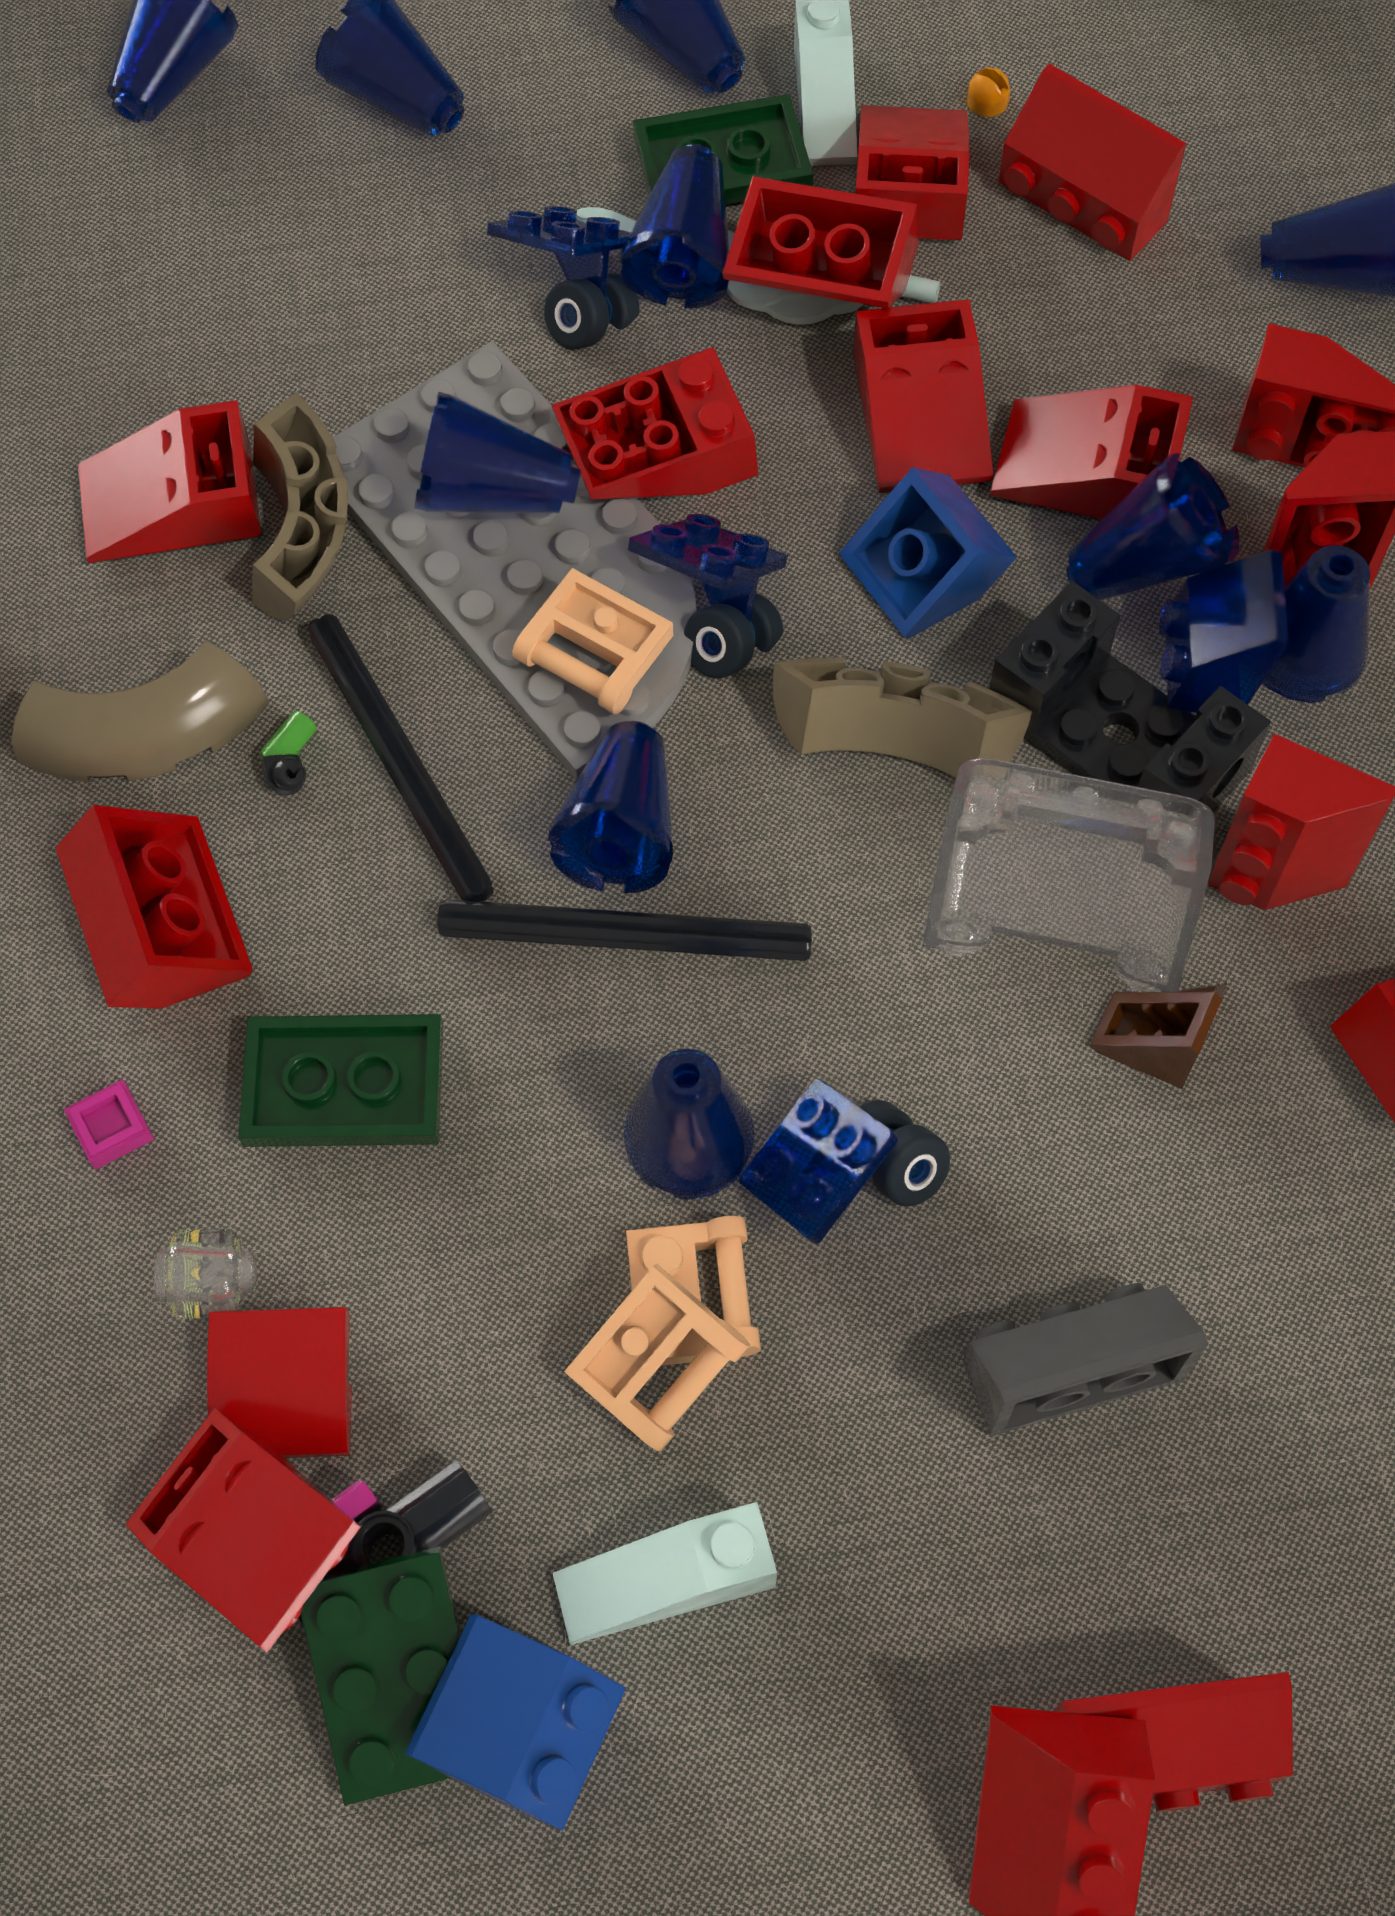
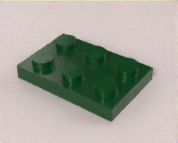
M790 94L633 120V136L654 217L743 202L746 199L752 176L813 186V171Z
M441 1014L247 1017L238 1139L242 1146L439 1145L444 1027Z
M441 1547L325 1575L303 1604L301 1616L344 1806L450 1779V1777L405 1754L461 1636Z

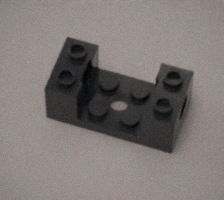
M1071 581L995 659L989 689L1016 701L1032 711L1024 736L1026 741L1178 852L1252 770L1271 721L1221 685L1198 709L1196 715L1191 713L1110 655L1121 615ZM1110 725H1122L1132 731L1135 739L1126 744L1114 743L1105 736L1103 729Z

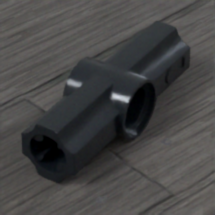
M456 1459L386 1511H375L365 1516L358 1523L361 1528L349 1542L346 1554L326 1575L372 1564L370 1561L371 1548L378 1538L386 1534H397L404 1538V1549L401 1556L436 1547H441L442 1550L493 1513L469 1474ZM300 1614V1616L298 1617V1619H299V1621H300V1622L302 1623V1625H303L302 1616H301V1614Z

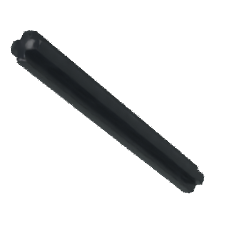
M325 614L320 619L312 620L308 625L310 639L461 900H488L494 893L490 877L338 618L332 614Z
M451 899L441 901L437 915L439 933L445 937L798 961L809 959L812 945V929L807 923Z

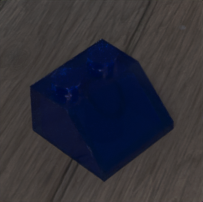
M1267 550L1188 577L1175 600L1169 599L1166 602L1159 621V633L1166 637V651L1161 662L1160 676L1161 679L1167 680L1168 707L1197 713L1198 709L1220 685L1246 704L1250 703L1289 643L1282 552Z

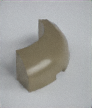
M297 392L254 423L253 465L273 487L283 508L285 520L273 544L253 564L252 603L267 615L280 620L291 619L321 587L330 572L342 544L348 509L347 478H344L342 467L336 454L337 446L323 421Z
M205 640L187 660L172 671L143 685L125 690L105 693H80L62 690L34 680L23 697L16 714L11 742L18 763L38 772L81 782H89L90 776H126L128 781H135L176 771V763L195 756L209 747L212 752L219 750L244 731L266 708L269 701L259 682L243 665L224 650Z
M825 657L775 662L773 701L777 720L787 740L801 755L813 752L842 750L886 754L936 768L961 780L970 787L990 780L1009 763L1023 741L1032 714L1031 710L1016 701L986 687L968 681L965 689L962 690L951 685L930 681L932 670L907 664L883 661L881 671H871L862 668H845L846 660L842 657Z

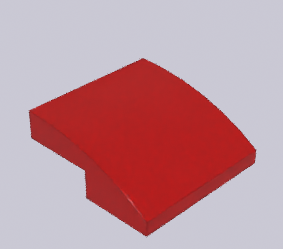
M347 1308L209 1312L207 1351L208 1416L214 1408H217L274 1448L284 1458L350 1456L352 1387L348 1382L350 1314Z

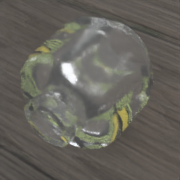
M180 1230L172 1235L167 1247L158 1248L156 1251L154 1264L156 1300L158 1302H167L170 1312L177 1318H209V1312L238 1311L243 1293H255L257 1280L255 1252H243L241 1240L233 1230Z

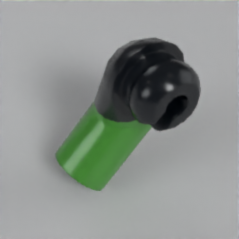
M299 711L292 712L262 747L260 752L266 783L273 791L281 795L296 794L304 785L307 773L305 766L303 767L299 751L317 731L314 722Z

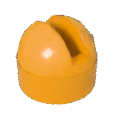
M993 67L979 70L972 77L968 86L967 105L970 110L980 116L993 117L1007 109L1010 98V84L1007 75L1000 69Z

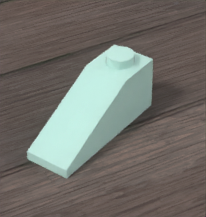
M795 0L794 54L800 126L811 167L857 165L853 39L849 0Z
M755 1502L681 1523L553 1572V1577L569 1643L573 1645L776 1588L777 1570L759 1506Z

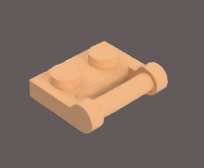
M572 568L520 633L514 644L512 656L528 667L537 664L598 698V705L601 708L617 715L628 703L634 687L674 636L673 622ZM554 633H557L617 666V668L609 677L547 642Z
M722 1216L703 1223L626 1230L632 1290L655 1264H658L701 1302L696 1251L715 1249L723 1320L734 1327L749 1342L750 1347L742 1357L754 1355L761 1351L759 1330L751 1326L742 1250V1244L748 1240L745 1218L741 1216ZM692 1328L661 1366L691 1363L708 1342Z
M655 1264L564 1372L643 1442L654 1450L662 1451L675 1436L672 1427L729 1360L737 1362L748 1350L750 1344L734 1327L716 1316L658 1264ZM693 1328L708 1343L651 1410L645 1408L634 1397Z

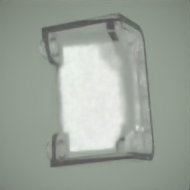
M978 758L968 760L958 770L946 817L922 946L940 949L946 954L962 957L984 949L989 942L991 932L1114 956L1116 957V975L1134 992H1179L1211 872L1215 826L1214 813L1207 805L1200 801L1181 795L996 759Z

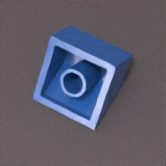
M914 467L909 470L838 553L900 633L907 638L915 636L978 601L1017 558L950 475Z
M471 1613L405 1754L519 1814L563 1831L626 1687L564 1653Z

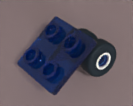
M546 206L544 207V215L529 211H510L508 220L487 223V235L550 251L555 254L567 281L556 284L548 293L544 306V318L550 335L561 346L568 349L593 346L606 333L608 323L621 330L626 328L639 315V300L633 286L624 277L608 273L609 251L638 246L639 234L620 230V221L605 217H589L586 221L578 219L577 210L573 208Z
M690 514L685 520L669 525H655L650 531L630 537L628 551L701 581L711 606L698 610L689 618L684 629V635L693 642L691 664L700 673L708 677L724 678L744 669L752 659L755 647L761 652H769L783 635V623L777 608L770 600L756 594L759 577L786 567L788 555L770 548L769 541L763 537L746 533L736 534L721 528V522L712 516Z
M815 1079L741 1174L739 1183L812 1243L818 1244L871 1176L876 1188L898 1205L915 1206L930 1199L940 1189L947 1177L950 1167V1152L946 1143L939 1136L924 1126L914 1125L911 1118L892 1103L884 1100H875L858 1107L821 1079Z

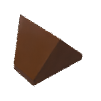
M1227 983L1172 992H1113L1090 1046L1103 1056L1182 1089L1222 1001Z

